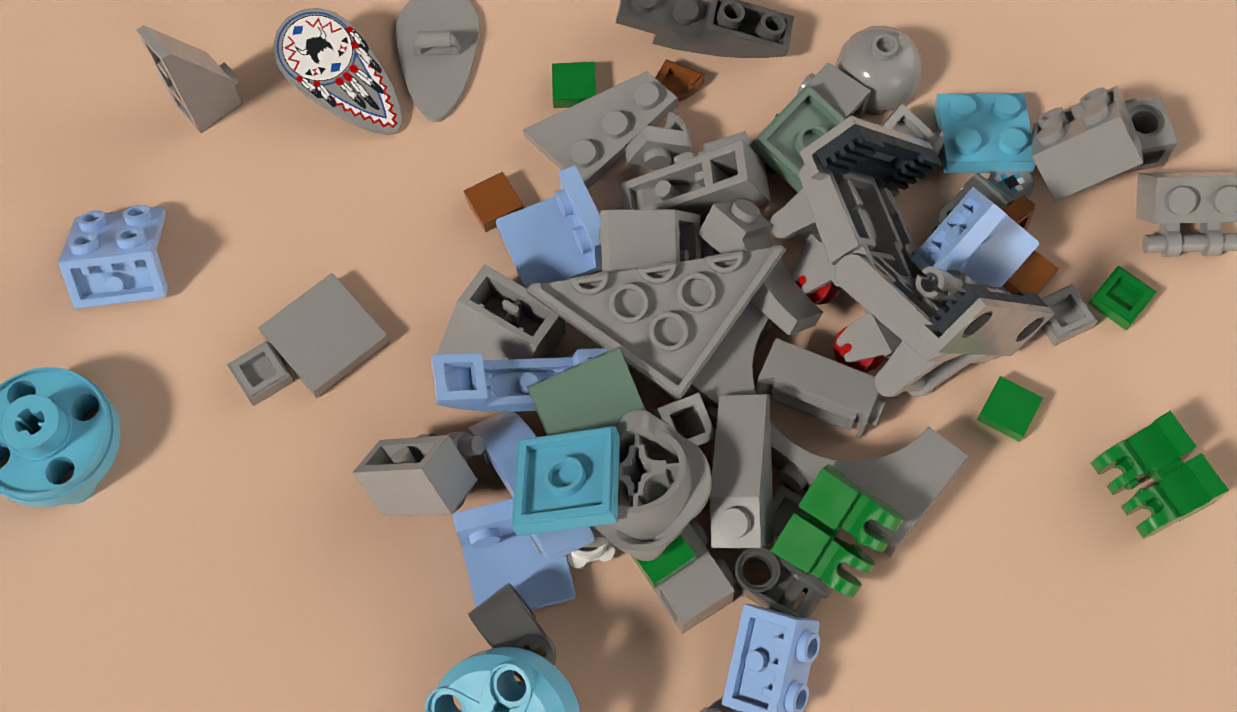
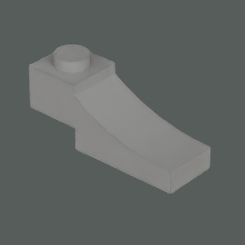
M741 198L713 204L698 232V235L720 254L738 251L746 252L774 246L769 234L773 225L760 215V210L755 204ZM781 259L778 260L750 300L752 304L788 335L814 327L823 314V311L798 286Z

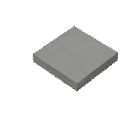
M333 273L329 274L258 327L264 338L269 341L270 345L316 398L390 342L385 331Z

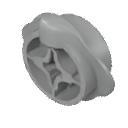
M634 409L623 415L621 421L616 426L620 435L618 523L592 527L602 533L615 547L635 559L652 561L662 554L665 548L679 536L687 524L704 508L711 492L712 475L704 453L696 444L684 438L671 425L660 420L650 412L643 409Z

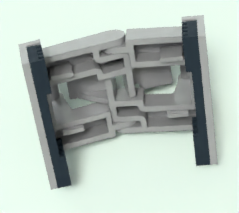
M849 116L800 151L804 166L798 175L803 188L772 216L770 223L773 225L771 232L778 238L789 239L793 236L803 237L807 241L791 272V276L812 302L816 305L828 304L835 299L840 291L845 290L864 307L867 314L844 327L837 334L833 351L838 363L863 372L874 370L884 360H888L885 366L877 373L874 381L876 390L882 396L894 397L902 392H908L916 397L926 396L936 386L970 363H985L1002 356H1012L1055 314L1036 293L1019 291L1016 295L992 292L983 285L965 283L962 286L966 292L957 291L953 295L957 300L949 299L945 303L949 308L943 307L942 303L937 302L935 299L924 298L919 295L915 286L917 275L928 277L910 260L917 249L894 197L900 194L899 189L906 190L909 188L907 183L915 184L917 182L916 178H924V172L929 174L933 172L932 166L936 168L942 166L930 142L854 116Z

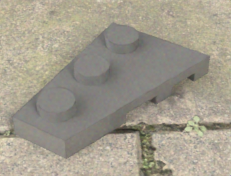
M646 71L523 129L525 138L560 170L576 165L588 190L626 155L625 148L644 125L656 127L668 116L669 112L678 107V97Z

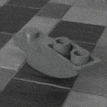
M620 0L615 23L654 34L652 44L675 50L719 57L770 58L786 56L788 53L794 16L740 0H709V2L703 0Z

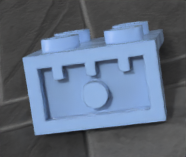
M576 165L559 171L560 190L555 191L554 197L496 220L500 236L523 286L527 289L531 284L569 280L570 278L586 276L602 269L601 244L599 241L601 218Z
M972 187L910 260L920 270L929 266L937 267L942 271L959 270L964 272L965 276L970 277L971 280L1001 288L1038 247L1039 242L976 188Z
M135 205L127 208L125 211L109 213L94 210L74 219L58 261L74 309L166 297L168 285L157 252L158 242L166 218L163 206Z
M513 498L452 514L455 530L463 549L475 607L479 606L508 582L520 594L531 611L575 599L576 593L566 555L548 563L543 553H538L530 537L532 536L531 534L517 536L511 527Z

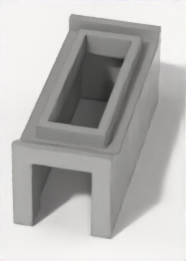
M778 338L775 339L756 386L757 395L769 394L771 395V400L848 431L851 428L858 430L856 435L858 438H861L866 423L876 427L886 402L885 399L878 397L874 376Z

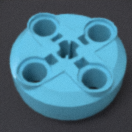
M56 367L27 370L0 384V461L10 455L8 462L0 468L1 495L17 504L33 508H48L63 504L76 505L91 497L96 489V485L105 477L113 465L118 453L121 437L119 412L98 386L73 371ZM99 408V411L92 419L84 421L86 415L91 410ZM75 469L71 479L66 483L60 484L62 476L66 472Z
M515 647L487 649L461 661L445 674L435 691L430 693L425 703V712H580L572 687L562 673L540 655ZM514 671L522 675L525 681L517 682L514 677ZM453 696L460 701L463 711L457 708Z

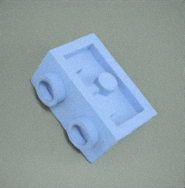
M744 604L721 705L741 712H803L809 699L807 681L811 663L816 659L820 649V637L818 635L820 622L811 618H797L754 604Z

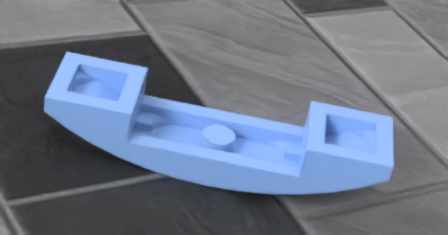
M605 348L577 349L573 357L483 360L482 353L432 354L431 363L436 404L473 411H536L526 386L608 350Z
M502 412L468 427L467 430L471 436L479 435L483 437L485 450L481 455L487 464L491 463L514 499L518 440L534 438L536 436L515 412ZM590 527L531 534L548 563L595 541Z

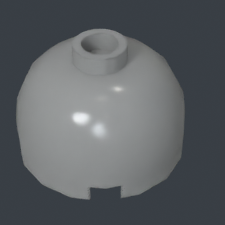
M870 26L853 34L843 44L835 65L836 68L871 90L865 113L869 115H883L884 110H892L901 104L907 106L915 98L922 76L921 55L911 38L899 29L888 26Z

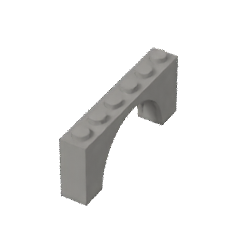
M751 302L747 304L681 398L699 393L715 429L717 426L719 396L757 395L754 387L752 365L758 348L771 331L772 320ZM770 422L772 465L779 470L780 478L789 487L799 492L802 490L807 492L820 470L830 464L845 474V477L882 500L903 516L904 520L897 531L886 528L874 520H868L869 526L889 542L884 552L890 557L959 473L969 457L928 426L910 444L889 455L864 461L833 460L812 454L798 447L782 435ZM868 547V548L871 549L872 551L877 552V553H880L879 551H876V550H874V549Z

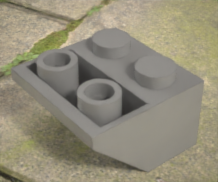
M1118 85L1108 90L1104 87L1092 90L1080 99V103L1065 110L1062 107L1051 109L1038 118V122L1033 124L1031 156L1055 201L1143 164L1142 146Z
M679 210L600 211L601 228L599 230V241L601 244L602 273L637 269V267L675 261L683 262L701 259V236L698 235L700 215Z
M484 264L457 300L437 354L482 353L483 360L548 358L566 333L565 320L527 294V288Z

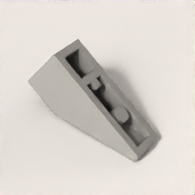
M145 25L136 30L175 105L200 133L243 104L235 88L240 82L225 62L218 65L207 52Z
M743 140L621 183L623 210H679L698 214L700 219L707 217L712 205L715 203L738 198L748 200L756 206L771 202L765 162Z
M769 394L719 396L712 487L710 492L712 548H762L774 542Z

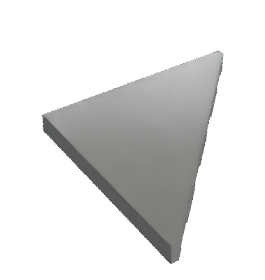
M776 245L759 250L738 251L707 256L702 259L637 267V269L574 277L569 280L550 283H536L528 287L527 294L609 351L616 347L620 348L627 365L676 400H680L786 251V248L782 245Z

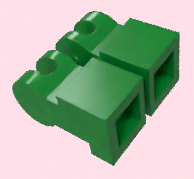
M1171 410L1155 419L1152 424L1136 434L1110 447L1091 462L1098 475L1113 468H1118L1122 471V475L1107 485L1112 495L1120 493L1125 489H1134L1140 484L1139 481L1145 477L1149 480L1153 478L1155 481L1154 486L1146 490L1144 488L1139 489L1130 500L1121 506L1127 516L1140 509H1148L1151 512L1152 516L1136 527L1143 539L1151 537L1172 524L1180 522L1209 507L1229 491L1202 453L1185 463L1183 462L1197 446Z
M828 464L820 470L798 505L800 509L793 513L770 551L803 572L816 576L832 589L846 596L855 597L862 584L855 576L843 568L842 563H847L869 574L875 566V562L859 546L842 541L836 537L842 528L856 538L855 541L860 545L884 552L889 542L869 526L868 520H874L886 528L897 531L904 518L891 506L869 494L846 478L845 474Z

